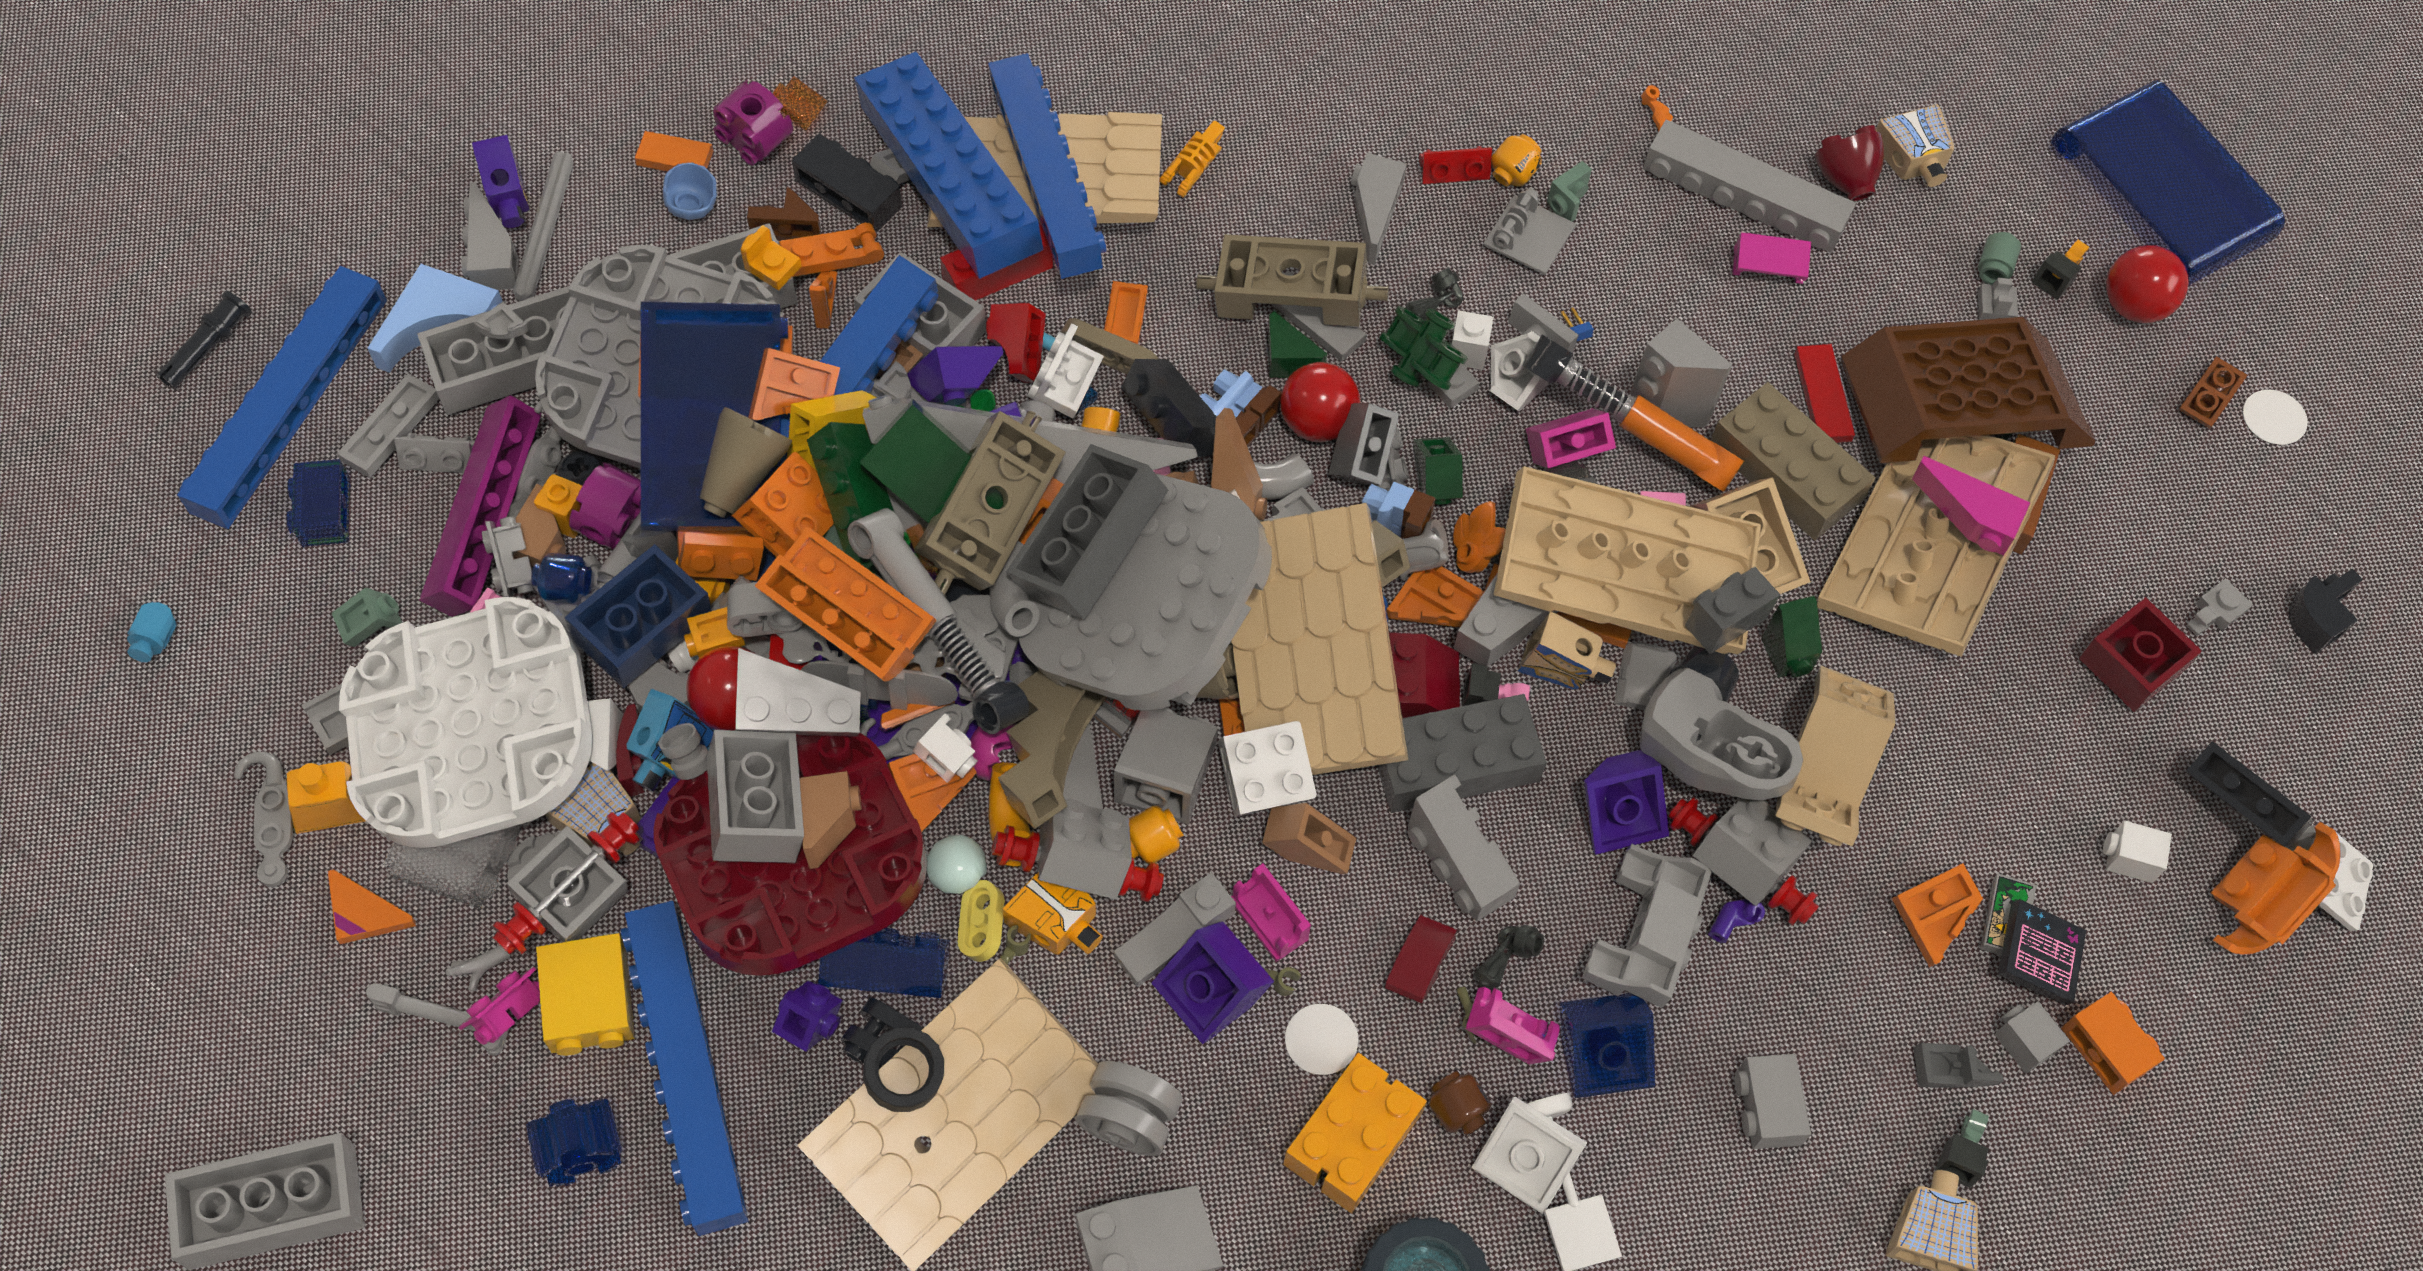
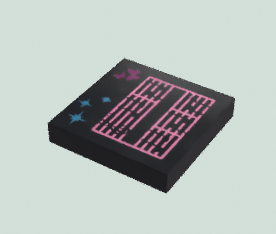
M2021 899L2011 902L1998 975L2065 1006L2074 1003L2087 930Z

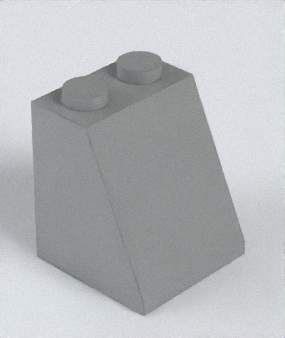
M1168 708L1141 710L1114 770V802L1141 811L1154 805L1161 807L1163 811L1169 808L1176 821L1189 825L1217 743L1218 727L1213 726L1209 721L1200 717L1189 719L1176 715Z

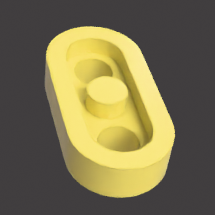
M979 880L973 888L965 891L961 901L958 947L964 955L976 962H983L993 957L1001 944L1002 908L1004 907L1005 899L1003 892L987 880ZM990 900L988 907L983 909L984 904ZM985 939V942L980 946L981 941Z

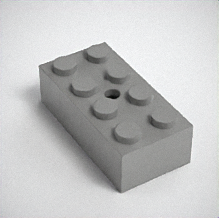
M342 1133L165 1174L171 1259L188 1270L364 1228L356 1149Z

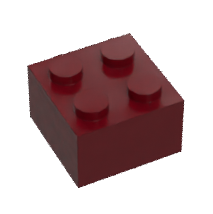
M2145 597L2096 636L2079 659L2135 713L2185 672L2202 650Z

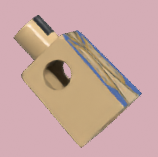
M1550 611L1529 637L1518 672L1574 690L1578 689L1588 677L1608 684L1615 671L1616 663L1599 656L1603 643L1600 636Z

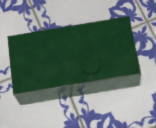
M912 399L861 455L860 463L929 523L932 517L941 513L973 454L969 452V448ZM988 489L985 495L987 504L993 509H1000L1004 502L1003 495L997 489Z

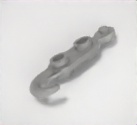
M540 401L534 408L536 413H540L543 410ZM552 426L541 438L534 442L529 450L515 491L516 496L511 502L507 517H517L535 485L544 486L561 460L560 444L562 437Z
M973 701L967 706L951 704L915 718L903 725L888 743L878 748L886 760L893 757L915 754L913 749L917 742L944 714L951 718L947 724L950 729H958L965 734L969 729L970 723L975 720L972 711ZM869 718L860 726V733L867 737L868 730L876 723V720Z
M253 752L239 761L235 767L234 778L237 780L241 779L245 769L252 764L259 763L266 767V778L254 802L253 840L255 847L264 855V859L257 870V877L263 885L275 887L282 884L287 878L288 870L282 862V855L289 849L293 839V821L289 811L288 790L283 778L281 762L268 752Z

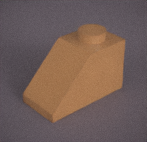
M536 484L516 517V522L521 523L527 549L512 553L514 559L529 556L532 572L549 578L554 567L560 566L566 554V545L555 516L536 508L534 504L536 496L543 487Z
M847 771L799 778L804 828L803 850L810 869L818 868L856 827L855 811L862 809L859 786H851Z
M1301 803L1271 808L1262 843L1288 861L1339 874H1348L1356 837L1309 804Z

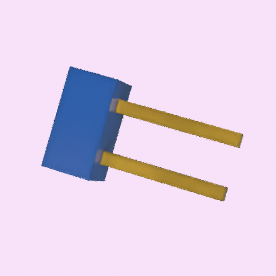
M1574 307L1571 308V311L1580 324L1577 326H1573L1565 312L1561 311V315L1570 329L1579 335L1577 341L1593 337L1594 329L1590 322L1583 323Z

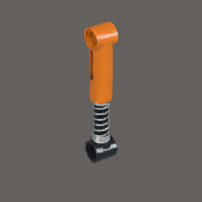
M1543 334L1541 335L1522 366L1552 385L1555 382H1559L1561 386H1570V391L1576 390L1579 392V396H1586L1587 402L1592 400L1596 403V407L1600 405L1605 408L1604 412L1610 411L1613 413L1612 417L1620 421L1618 426L1725 492L1744 463V460L1694 431L1642 396L1637 395L1634 398L1631 394L1626 396L1625 390L1621 392L1616 390V385L1610 386L1608 385V380H1600L1599 374L1594 376L1591 374V369H1583V365L1580 362L1578 363V361L1571 358L1573 353Z

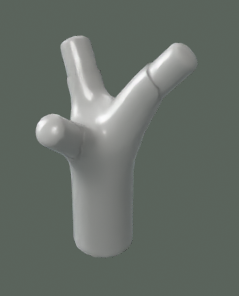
M497 946L473 959L453 961L451 968H447L445 973L447 976L471 973L472 976L468 990L476 991L483 974L490 968L509 959L510 955L500 946Z

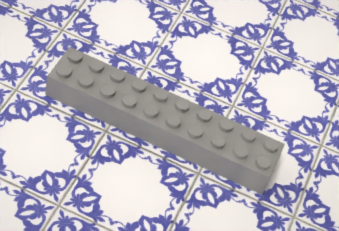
M770 223L764 225L770 229L772 241L778 244ZM761 226L667 255L734 276L736 270L745 273L769 290L779 309L797 304L792 277L778 291L744 268L740 250L748 235L754 234ZM569 286L507 305L528 328V332L515 338L494 339L477 331L473 322L487 312L417 333L436 392L447 415L536 387L537 362L540 353H546L569 300Z

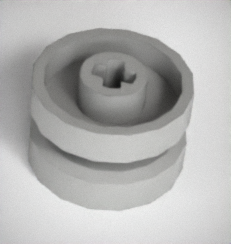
M1099 1062L1090 1082V1086L1096 1095L1085 1096L1075 1118L1078 1125L1089 1134L1120 1149L1146 1156H1159L1169 1135V1131L1163 1122L1173 1121L1183 1100L1180 1091L1164 1079L1141 1068L1122 1062Z

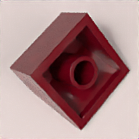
M1389 633L1402 719L1460 707L1459 652L1426 634Z

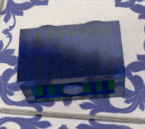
M333 459L294 463L293 478L288 479V493L292 500V511H287L286 515L289 532L295 534L302 547L348 543L350 477L341 460Z

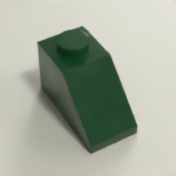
M1450 437L1413 439L1420 491L1435 497V504H1449L1452 502V499L1463 498L1462 454Z
M1815 596L1779 604L1761 638L1778 678L1788 675L1796 678L1810 673L1822 654L1818 605Z

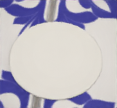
M2261 390L2255 392L2248 397L2243 407V416L2248 428L2257 437L2266 442L2278 445L2291 444L2298 441L2306 432L2308 422L2303 407L2293 397L2281 391Z
M1313 1004L1299 1010L1291 1018L1286 1028L1285 1044L1291 1059L1300 1068L1313 1074L1328 1075L1342 1070L1352 1061L1358 1048V1033L1352 1019L1341 1009L1328 1004Z

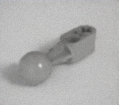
M757 582L738 584L728 591L727 628L734 635L751 637L786 633L799 629L803 624L801 620L755 587Z

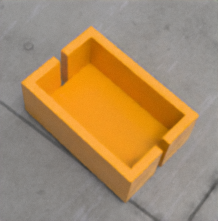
M1360 1053L1356 1054L1286 1151L1283 1163L1284 1166L1312 1186H1315L1318 1182L1321 1170L1325 1171L1328 1175L1324 1179L1321 1192L1351 1214L1421 1117L1427 1103L1426 1099L1397 1079L1392 1085L1387 1083L1389 1074Z

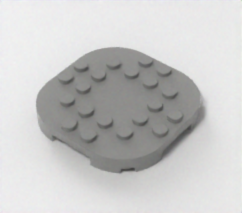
M651 245L619 247L618 253L609 255L601 260L598 256L585 265L568 288L569 300L546 353H540L537 362L536 389L545 416L553 429L564 440L586 452L657 474H662L666 471H677L685 475L686 478L705 476L719 415L723 408L727 407L748 417L752 401L692 400L685 397L683 400L640 399L638 387L641 323L785 326L783 314L773 300V295L766 287L754 278L737 270L734 276L667 256L665 248ZM763 419L754 421L761 424Z
M1156 474L1169 491L1085 620L1029 596V599L1036 604L1040 613L1036 627L1029 634L1018 637L1021 648L1029 660L1049 680L1057 685L1065 687L1068 683L1117 699L1125 708L1134 710L1166 708L1170 706L1169 700L1185 692L1192 696L1202 689L1215 676L1226 660L1220 649L1253 588L1263 591L1272 563V550L1267 542L1265 528L1251 509L1241 499L1231 493Z

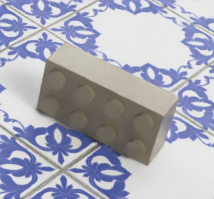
M1769 382L1765 383L1719 420L1710 440L1744 460L1738 472L1749 482L1773 477L1786 515L1814 541L1865 499L1876 478Z

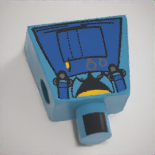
M651 689L648 693L627 742V749L644 760L632 780L654 792L664 774L679 779L671 767L672 759L665 757L658 745L659 739L665 732L674 726L690 723L695 726L701 737L700 744L706 746L708 751L714 729L706 726L691 708L675 697Z

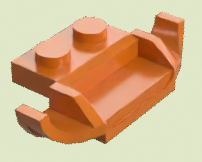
M2319 822L2314 827L2316 837L2311 847L2306 850L2297 846L2294 851L2262 835L2211 892L2218 902L2237 913L2234 917L2241 924L2231 935L2226 937L2217 935L2213 941L2230 952L2241 955L2263 951L2277 942L2283 945L2336 886L2333 880L2340 864V843L2336 831Z

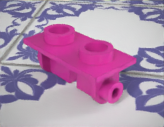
M532 967L521 975L514 970L496 984L500 992L492 999L485 995L466 1010L470 1017L458 1028L462 1030L471 1024L476 1030L474 1032L475 1039L483 1045L488 1042L494 1043L504 1032L515 1024L514 1020L506 1012L507 1009L518 1020L540 1003L539 983L536 981L531 982L528 978L536 971V968Z

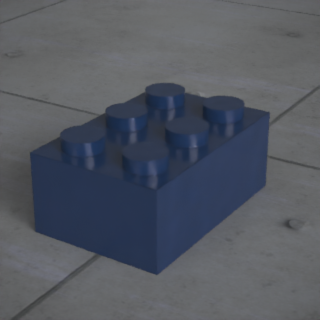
M654 544L567 614L564 619L569 634L575 643L622 688H625L684 639L685 634L691 633L687 618L711 612L708 593Z

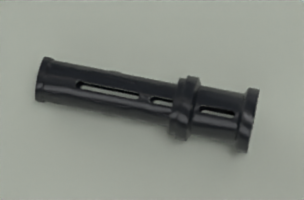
M225 291L221 295L223 300L210 314L205 313L201 317V326L181 346L167 364L155 374L161 382L175 390L183 379L208 354L211 348L219 340L224 341L232 335L230 330L243 316L248 317L252 313L250 307L238 296Z

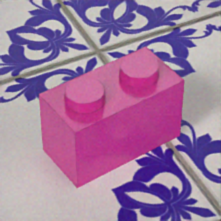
M1589 409L1525 428L1533 463L1546 468L1616 448L1609 413L1596 409Z

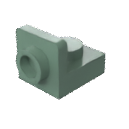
M1583 161L1552 181L1547 203L1555 214L1572 222L1577 216L1580 205L1579 199L1589 189L1588 182L1592 169Z
M366 587L331 613L344 644L352 647L357 646L382 626L391 628L402 623L398 614L399 606L395 599L387 593H381Z

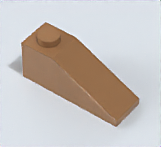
M1224 408L1216 417L1211 488L1225 492L1235 489L1240 499L1251 509L1259 521L1264 520L1267 512V498H1262L1263 484L1232 409Z

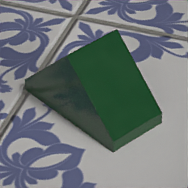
M1275 311L1269 315L1267 334L1269 378H1289L1292 373L1304 365L1327 361V353Z

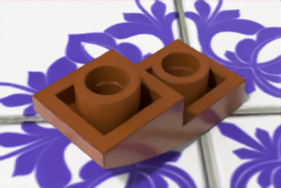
M2216 356L2179 410L2211 429L2248 375Z

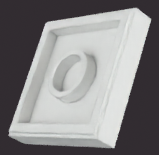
M1514 1097L1471 1168L1541 1214H1544L1543 1211L1548 1208L1587 1142L1522 1100Z

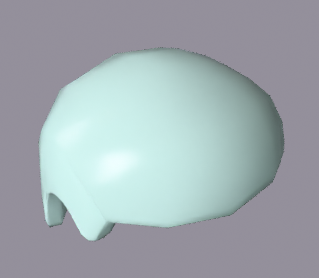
M948 835L937 841L927 855L928 877L932 885L944 893L962 894L973 888L980 878L987 873L986 855L981 846L972 838L965 835Z

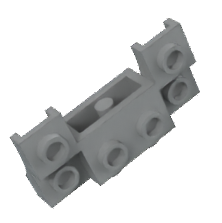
M1631 844L1624 854L1615 882L1644 896L1627 947L1622 949L1599 939L1592 947L1582 978L1617 996L1626 990L1662 1008L1672 999L1680 971L1685 969L1691 958L1692 949L1688 948L1690 939H1693L1702 923V917L1698 916L1712 871L1703 863L1691 857L1664 856Z

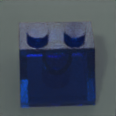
M1626 993L1619 996L1611 995L1560 1002L1561 1040L1575 1098L1655 1087L1653 1012L1644 999L1632 993Z

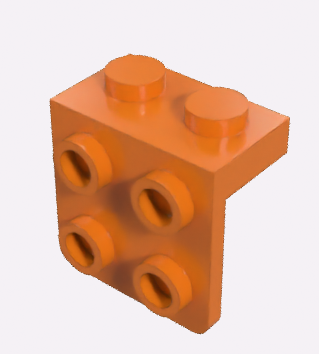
M681 516L678 518L676 525L678 566L690 577L737 579L742 575L748 580L757 581L764 550L763 537H754L743 525L734 519Z

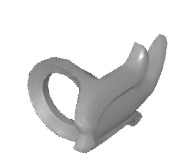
M1429 520L1425 525L1422 535L1403 539L1411 568L1401 574L1400 577L1403 581H1406L1411 572L1434 569L1444 565L1449 560L1447 535L1443 524L1439 520Z

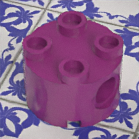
M747 80L743 81L722 99L713 110L714 119L717 124L713 131L717 138L724 144L730 142L739 151L742 159L751 166H754L758 161H763L792 134L793 125L789 115L783 118L779 112L783 108L780 101L767 88L755 81H751L749 84Z
M603 463V467L599 465L593 470L579 491L576 501L582 503L579 512L572 509L569 526L571 530L613 550L647 503L646 499L651 487L646 482L608 463Z

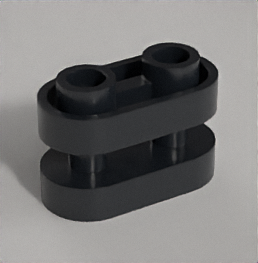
M870 997L860 1010V1014L868 1022L863 1029L856 1025L849 1026L841 1038L845 1045L843 1052L857 1063L864 1064L865 1056L871 1044L877 1039L881 1031L885 1033L898 1027L915 1028L921 1031L923 1027L885 1003ZM900 1045L897 1050L894 1048L889 1049L882 1056L879 1069L905 1045Z

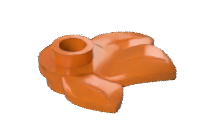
M1492 501L1477 506L1470 516L1465 513L1461 514L1455 524L1453 542L1458 549L1456 563L1458 568L1466 573L1483 571L1488 566L1491 557L1497 556L1503 549L1506 529L1495 527L1496 509L1495 503Z

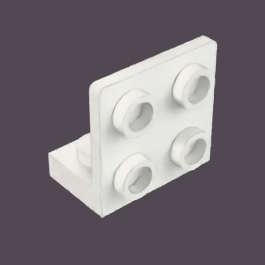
M1299 721L1223 736L1218 741L1234 817L1245 816L1255 811L1306 801L1316 797V789Z
M2309 826L2289 849L2294 851L2297 846L2308 850L2316 837L2315 826ZM2337 834L2340 843V864L2333 880L2336 886L2319 906L2348 930L2356 931L2360 929L2362 916L2365 912V902L2373 874V864Z

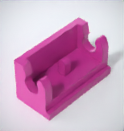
M1741 232L1734 246L1732 274L1740 276V272L1749 271L1795 277V283L1803 284V281L1807 280L1809 273L1811 241Z
M1262 863L1253 870L1250 880L1244 884L1239 880L1234 885L1231 897L1236 902V911L1275 962H1277L1308 941L1311 924Z
M1481 987L1477 990L1465 1029L1530 1065L1553 1061L1555 1056L1554 1048L1560 1027L1559 1024L1551 1021L1547 1032L1548 1022L1542 1019L1538 1020L1503 1000L1501 991L1494 988L1491 993L1490 989Z

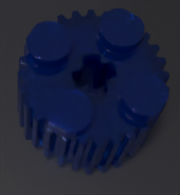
M572 1099L562 1100L549 1106L550 1114H547V1117H541L526 1124L536 1174L541 1176V1178L547 1177L549 1187L554 1185L556 1187L561 1185L568 1186L569 1184L576 1183L575 1176L594 1171L596 1168H598L599 1175L611 1172V1169H615L617 1165L621 1164L619 1153H622V1147L613 1110L608 1099L595 1100L581 1106L576 1105Z

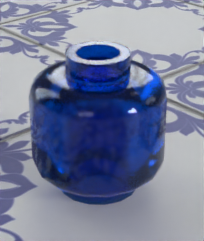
M551 552L544 556L540 564L536 563L534 565L531 582L533 586L537 587L539 596L544 601L573 605L590 593L593 578L592 568L587 566L585 560L579 555Z

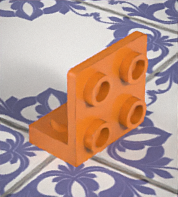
M793 452L756 493L732 515L754 537H763V545L776 557L779 554L784 557L807 526L823 537L834 524L817 471L797 452Z

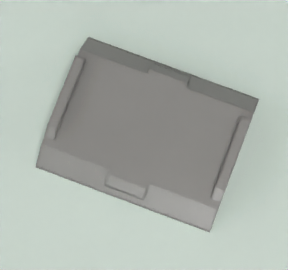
M1642 642L1628 643L1623 651L1614 704L1645 711L1656 688L1676 666L1677 655L1665 647Z

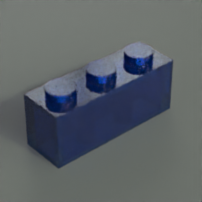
M884 928L821 957L818 984L825 987L941 998L947 984L950 940L940 939V935L934 932H918L915 936L899 935V930Z

